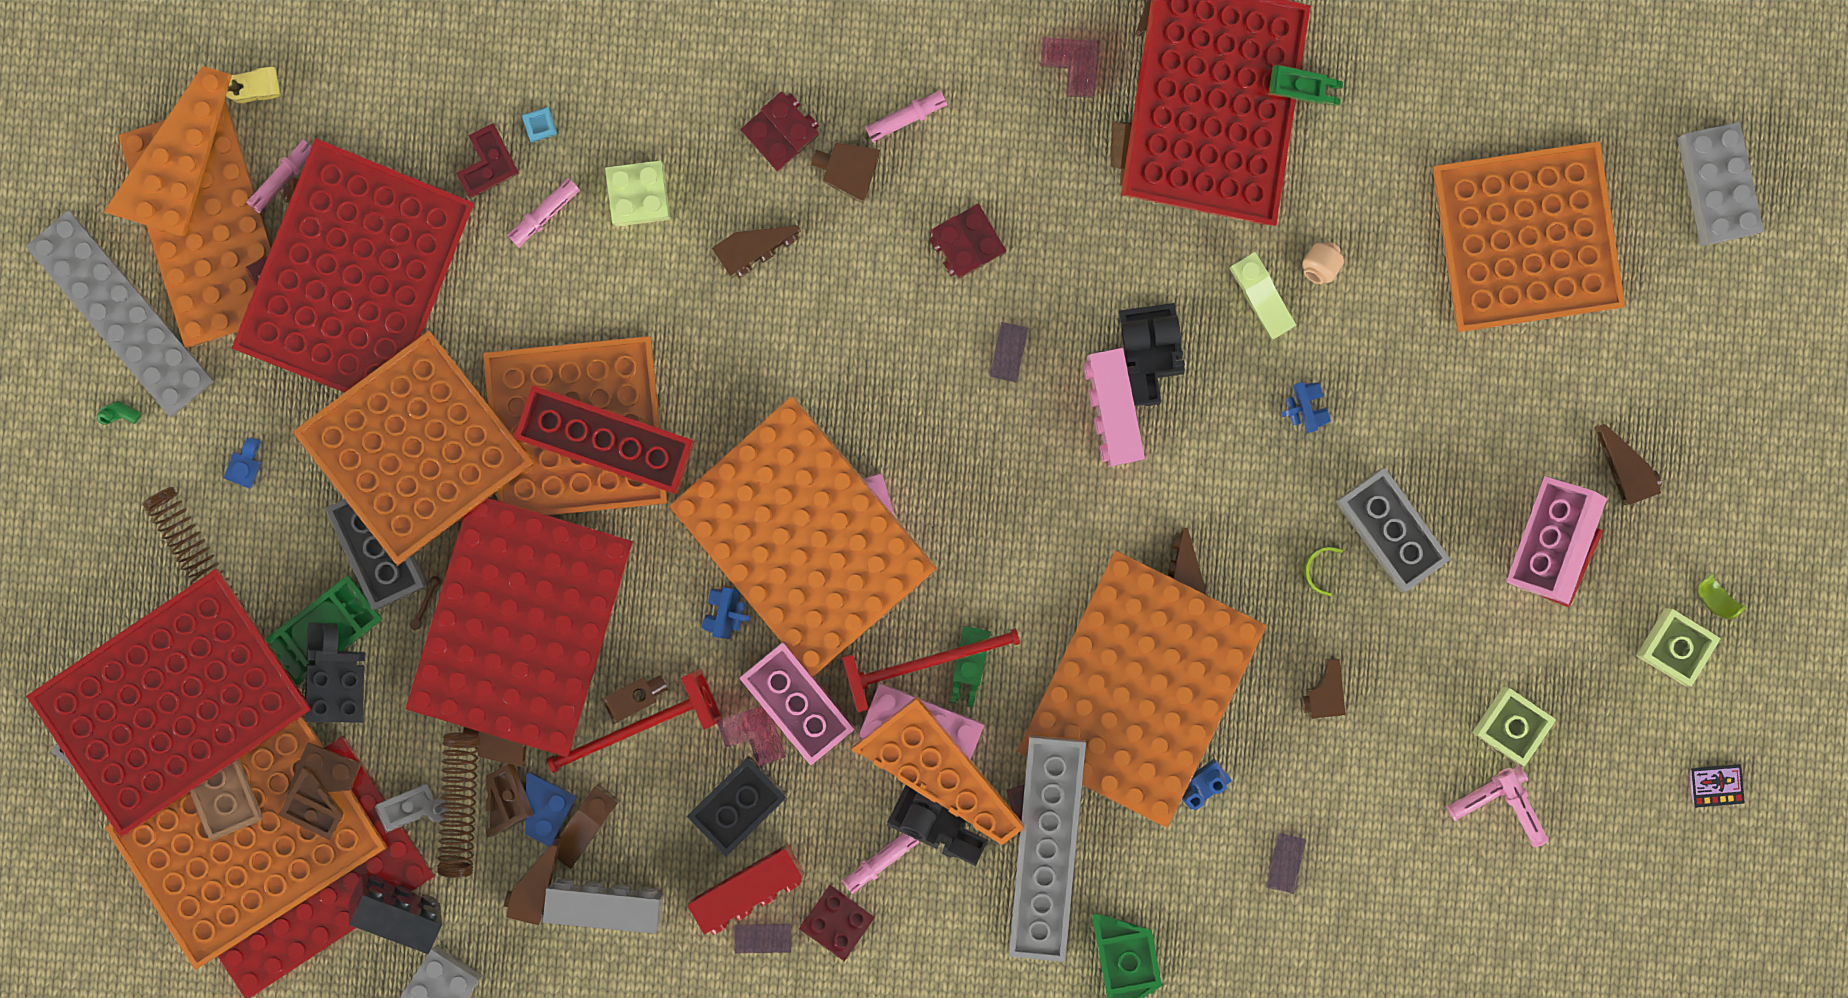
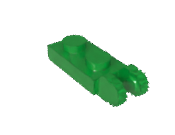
M1280 65L1272 67L1269 94L1315 104L1340 105L1341 99L1324 94L1325 87L1342 89L1343 81L1327 78V75Z
M963 626L959 647L989 639L991 631ZM987 651L956 659L950 703L956 704L960 695V683L971 684L970 693L967 697V707H974L977 687L981 683Z

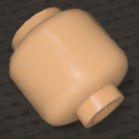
M1332 242L1314 244L1303 259L1304 275L1316 284L1332 282L1344 264L1340 248Z

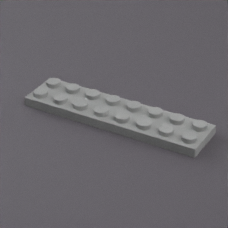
M71 211L65 212L25 246L169 417L177 414L214 382V379L192 353L184 347L180 339Z
M1029 735L1021 820L1025 826L1020 831L1009 957L1065 962L1086 740Z

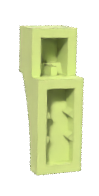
M1256 252L1229 268L1271 340L1296 326Z

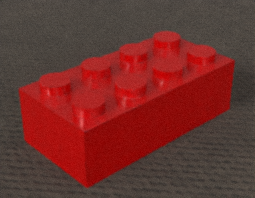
M787 843L692 898L687 907L702 933L705 935L711 932L712 935H715L727 928L728 921L734 917L739 921L750 915L753 910L752 907L758 903L763 907L776 899V896H778L777 892L784 889L787 893L801 885L804 870Z

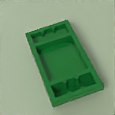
M347 575L265 640L295 685L298 686L306 680V664H314V660H307L308 623H337V651H344L375 627L383 618L377 610L371 609L366 596L352 578Z

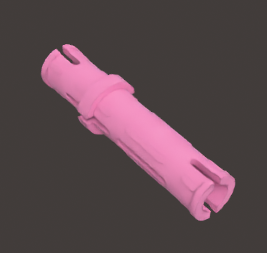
M939 89L918 101L917 99L912 100V104L865 126L872 142H875L918 119L921 121L926 119V115L948 105Z
M302 139L287 158L283 157L280 160L281 165L253 196L246 201L251 208L254 207V210L260 214L293 175L297 176L301 172L300 167L306 162L312 147L311 145L307 148L308 143Z
M567 178L530 214L527 212L524 215L525 219L507 236L520 248L534 233L540 232L543 229L542 226L567 204L572 197L580 192L579 188Z
M1520 765L1513 769L1520 784L1528 781ZM1496 776L1491 778V782L1446 806L1455 822L1498 796H1506Z
M1512 768L1501 770L1496 777L1506 793L1505 799L1507 803L1513 806L1520 823L1531 841V845L1533 847L1544 845L1549 838L1546 836L1527 799L1528 792L1524 787H1521Z
M902 833L869 860L862 861L861 866L844 878L842 882L854 894L871 879H877V875L918 844V840Z

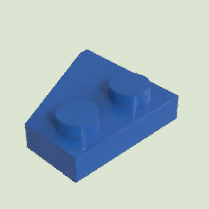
M529 771L526 775V795L534 815L525 819V834L549 846L556 838L577 796Z

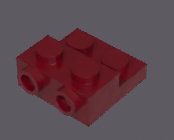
M782 91L740 129L777 173L819 136V133L816 131L819 127L818 123L810 114L804 117L797 109L801 105L791 93L785 95Z
M979 203L931 229L932 237L928 238L936 253L942 251L946 261L943 262V265L950 277L956 275L958 280L1007 252Z

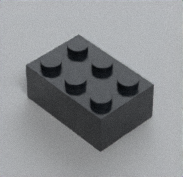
M749 755L687 817L726 857L788 797V794Z
M362 874L348 903L350 926L429 954L442 927L441 906L434 897L425 894L422 896L414 894L403 885H390L376 875H370L369 877Z

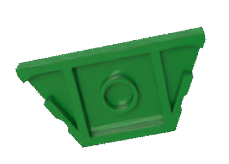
M1092 913L1107 998H1145L1160 988L1162 982L1152 930L1098 913Z

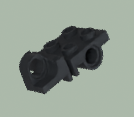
M1175 303L1119 310L1126 365L1129 367L1128 376L1134 406L1160 405L1161 396L1158 378L1183 375L1185 372V362L1182 360L1183 351L1181 348L1180 325L1176 315Z
M308 623L307 660H314V664H306L305 700L312 710L305 714V722L363 723L365 666L357 665V661H365L366 653L337 651V623Z
M905 785L887 821V826L935 849H938L940 843L945 844L942 851L943 855L949 858H959L974 866L977 865L988 842L987 839L964 829L966 820L960 816L953 815L941 804L934 803Z

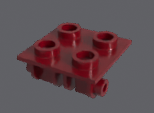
M829 885L809 915L804 919L799 929L845 962L875 917Z

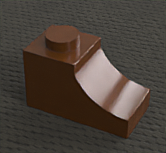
M1325 659V669L1321 680L1312 689H1306V696H1302L1303 711L1309 714V718L1346 715L1340 659Z

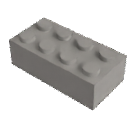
M1741 123L1695 131L1678 137L1700 246L1763 233L1764 230Z
M1380 468L1335 500L1400 592L1408 591L1451 560L1386 468Z
M557 879V882L552 883L546 888L543 923L656 934L661 927L664 894L658 893V889L652 887H641V890L633 891L630 890L629 885L613 884L611 888H602V883L587 881L583 885H574V880Z
M436 945L430 950L400 998H469L483 975Z

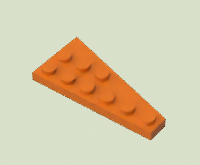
M205 66L200 68L104 210V213L180 236H186L232 77L231 74Z
M918 696L851 748L853 752L868 758L880 769L887 770L898 777L899 781L934 803L941 804L950 813L957 817L960 816L971 823L974 828L1001 845L1024 829L1025 825Z

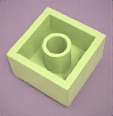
M661 160L605 168L612 224L615 227L671 220L664 164Z
M1665 608L1636 656L1682 685L1692 687L1721 638L1674 609Z
M1503 686L1472 733L1517 764L1525 766L1556 719L1512 689Z

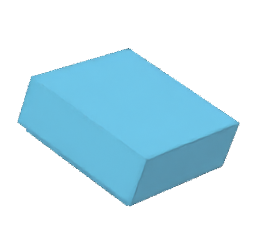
M549 107L522 115L531 143L558 135Z

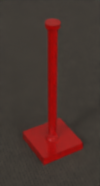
M1014 628L1010 629V633L864 674V671L858 673L853 654L842 656L857 712L869 710L863 689L868 688L869 684L1012 643L1019 645L1020 640L1017 630Z
M702 669L681 678L689 699L570 751L569 757L561 755L548 757L547 764L551 772H558L559 768L692 709L696 711L703 730L724 720Z

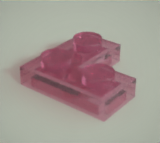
M1042 37L1040 67L1068 69L1067 97L1094 98L1098 41Z
M762 706L717 721L725 748L749 740L758 766L786 757L774 720Z

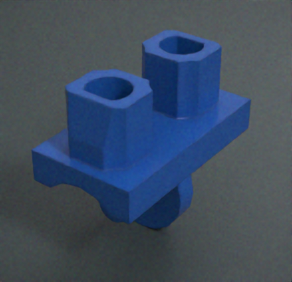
M1304 382L1293 385L1299 407H1296L1294 397L1285 399L1288 410L1281 412L1282 417L1290 415L1293 426L1301 424L1298 414L1301 412L1307 433L1317 431L1318 427L1329 423L1331 419L1327 408L1313 411L1310 400L1323 397L1320 383L1304 384Z
M726 587L710 590L708 601L710 604L718 605L719 608L717 616L705 615L702 629L712 633L713 637L730 640L732 630L739 631L741 620L750 621L751 616L743 614L745 603L739 602L741 596L739 590Z
M1214 758L1202 768H1197L1182 800L1190 810H1198L1204 805L1206 799L1213 794H1220L1226 790L1227 784L1232 782V780Z

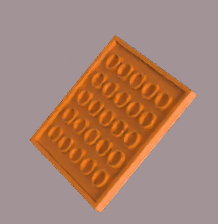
M1600 141L1432 167L1457 333L1625 307Z
M430 331L426 332L292 431L397 566L533 464L527 453L513 439L514 437Z
M651 336L483 353L488 405L513 437L532 385L660 429ZM519 440L516 441L533 461V464L497 491L498 501L547 516L668 503L667 491Z

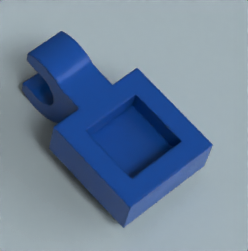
M247 437L242 454L233 452L224 479L249 489L253 487L262 462L255 460L261 445L260 440Z

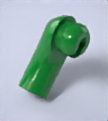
M115 401L100 408L96 418L102 425H108L121 418L136 424L141 416V412L120 401Z

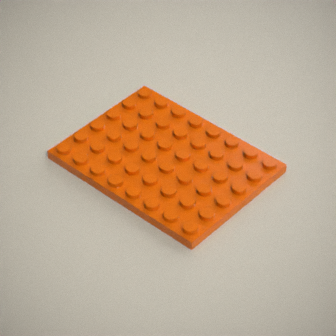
M794 396L786 400L669 506L778 639L786 644L811 677H815L938 569Z
M1115 550L1017 752L1027 757L1029 735L1086 740L1082 785L1168 828L1268 625Z
M304 716L240 758L241 765L245 770L251 789L264 817L263 820L214 841H209L189 792L124 837H119L111 823L104 827L194 970L205 965L388 848L351 790L328 792L344 812L330 840L279 816L289 796L287 794L307 743L310 742L324 748L310 724L305 722Z

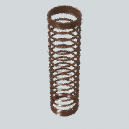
M168 487L145 500L142 506H144L145 511H149V516H156L153 519L154 524L161 523L157 531H166L162 535V539H170L167 542V546L174 547L171 554H180L176 558V562H184L181 565V570L190 569L185 577H194L190 581V585H192L197 578L219 565L220 562H216L202 571L189 575L198 566L212 559L215 556L212 554L196 564L183 568L195 557L209 550L210 547H206L192 556L179 560L188 551L205 542L206 539H202L181 551L174 552L185 542L201 534V531L182 541L170 544L178 536L195 527L196 524L194 523L178 533L165 537L175 527L192 517L188 516L172 526L160 529L172 518L187 511V508H184L168 518L156 521L165 512L182 503L180 500L164 510L151 514L157 507L178 495L174 487Z
M458 732L445 734L442 744L452 748L474 747L476 750L473 752L444 750L442 753L447 756L472 755L475 759L468 761L452 758L444 759L441 762L447 765L472 764L475 768L468 770L447 767L441 771L447 774L472 773L475 776L470 779L458 776H445L441 780L448 783L472 782L474 786L444 785L441 789L449 792L470 790L474 794L472 796L443 794L440 798L450 801L470 799L474 803L471 805L442 803L440 807L451 810L470 808L473 812L466 814L445 811L439 815L444 818L470 817L473 820L469 823L457 820H444L439 822V824L444 827L470 826L472 830L467 832L458 829H442L438 833L444 836L468 834L472 838L470 840L441 838L438 842L445 845L468 843L471 845V848L445 846L440 847L438 851L446 854L468 852L471 856L468 858L456 855L439 856L437 859L441 863L437 865L436 872L448 878H463L473 874V862L470 859L473 858L474 854L470 850L474 848L471 841L475 837L471 833L475 830V827L471 824L475 822V818L471 815L476 812L472 806L476 804L473 797L477 793L473 789L477 786L474 779L478 775L474 771L478 766L474 762L478 760V756L474 753L479 750L477 747L479 745V737L471 733ZM453 796V797H462V798H447V797ZM445 805H456L460 807H448ZM444 814H458L459 816H449ZM443 823H459V824L450 825V824H443ZM443 832H460V833H443ZM445 840H453V841H461V842H444V841H445ZM443 849H456L461 851H444ZM441 858H457L459 860H445Z

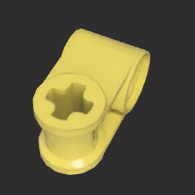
M264 67L252 70L251 72L232 75L226 96L239 104L257 100H269L281 96L275 67ZM237 84L244 87L239 90V95L233 92V90L237 89Z

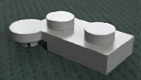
M428 784L379 803L374 807L386 833L425 816L433 822H441L446 818L441 817L439 814L449 811V809L440 807L442 803L446 802L439 799L433 800Z

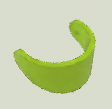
M1331 547L1319 548L1313 551L1304 563V579L1307 585L1315 592L1332 597V593L1315 587L1311 581L1309 569L1312 560L1319 553L1327 550L1343 553V550Z
M1713 573L1698 587L1702 602L1711 612L1721 618L1734 619L1747 608L1745 605L1734 600L1718 584Z

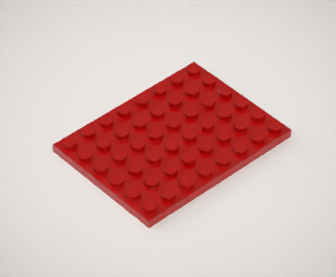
M1151 0L1121 196L1271 227L1277 225L1296 99L1269 94L1272 67L1280 65L1301 70L1310 5L1289 0Z
M315 138L231 349L345 393L422 336L474 203Z
M487 498L463 517L405 709L569 757L634 541Z
M218 569L213 570L26 695L120 838L312 710Z
M341 736L325 747L327 750L361 763L344 736ZM361 764L351 791L388 848L217 956L244 998H251L356 929L349 925L348 903L362 874L369 877L370 875L379 876L390 885H403L411 891L435 877L432 869L403 826L387 833L385 832L374 807L386 801L363 764Z

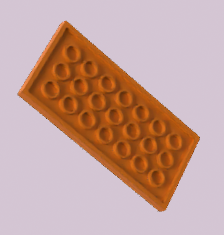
M225 101L186 236L147 226L185 348L194 347L238 332L255 289V285L246 272L245 267L267 256L272 247L262 213L256 212L255 208H251L246 202L253 196L255 190L228 104ZM165 120L118 135L129 172H131Z

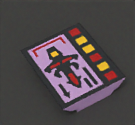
M1741 764L1691 768L1690 783L1694 808L1745 804Z

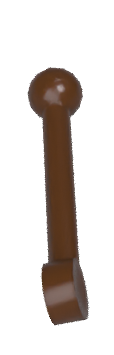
M438 576L430 578L431 585L416 618L410 622V628L413 630L421 628L420 620L435 587L439 586L441 582Z

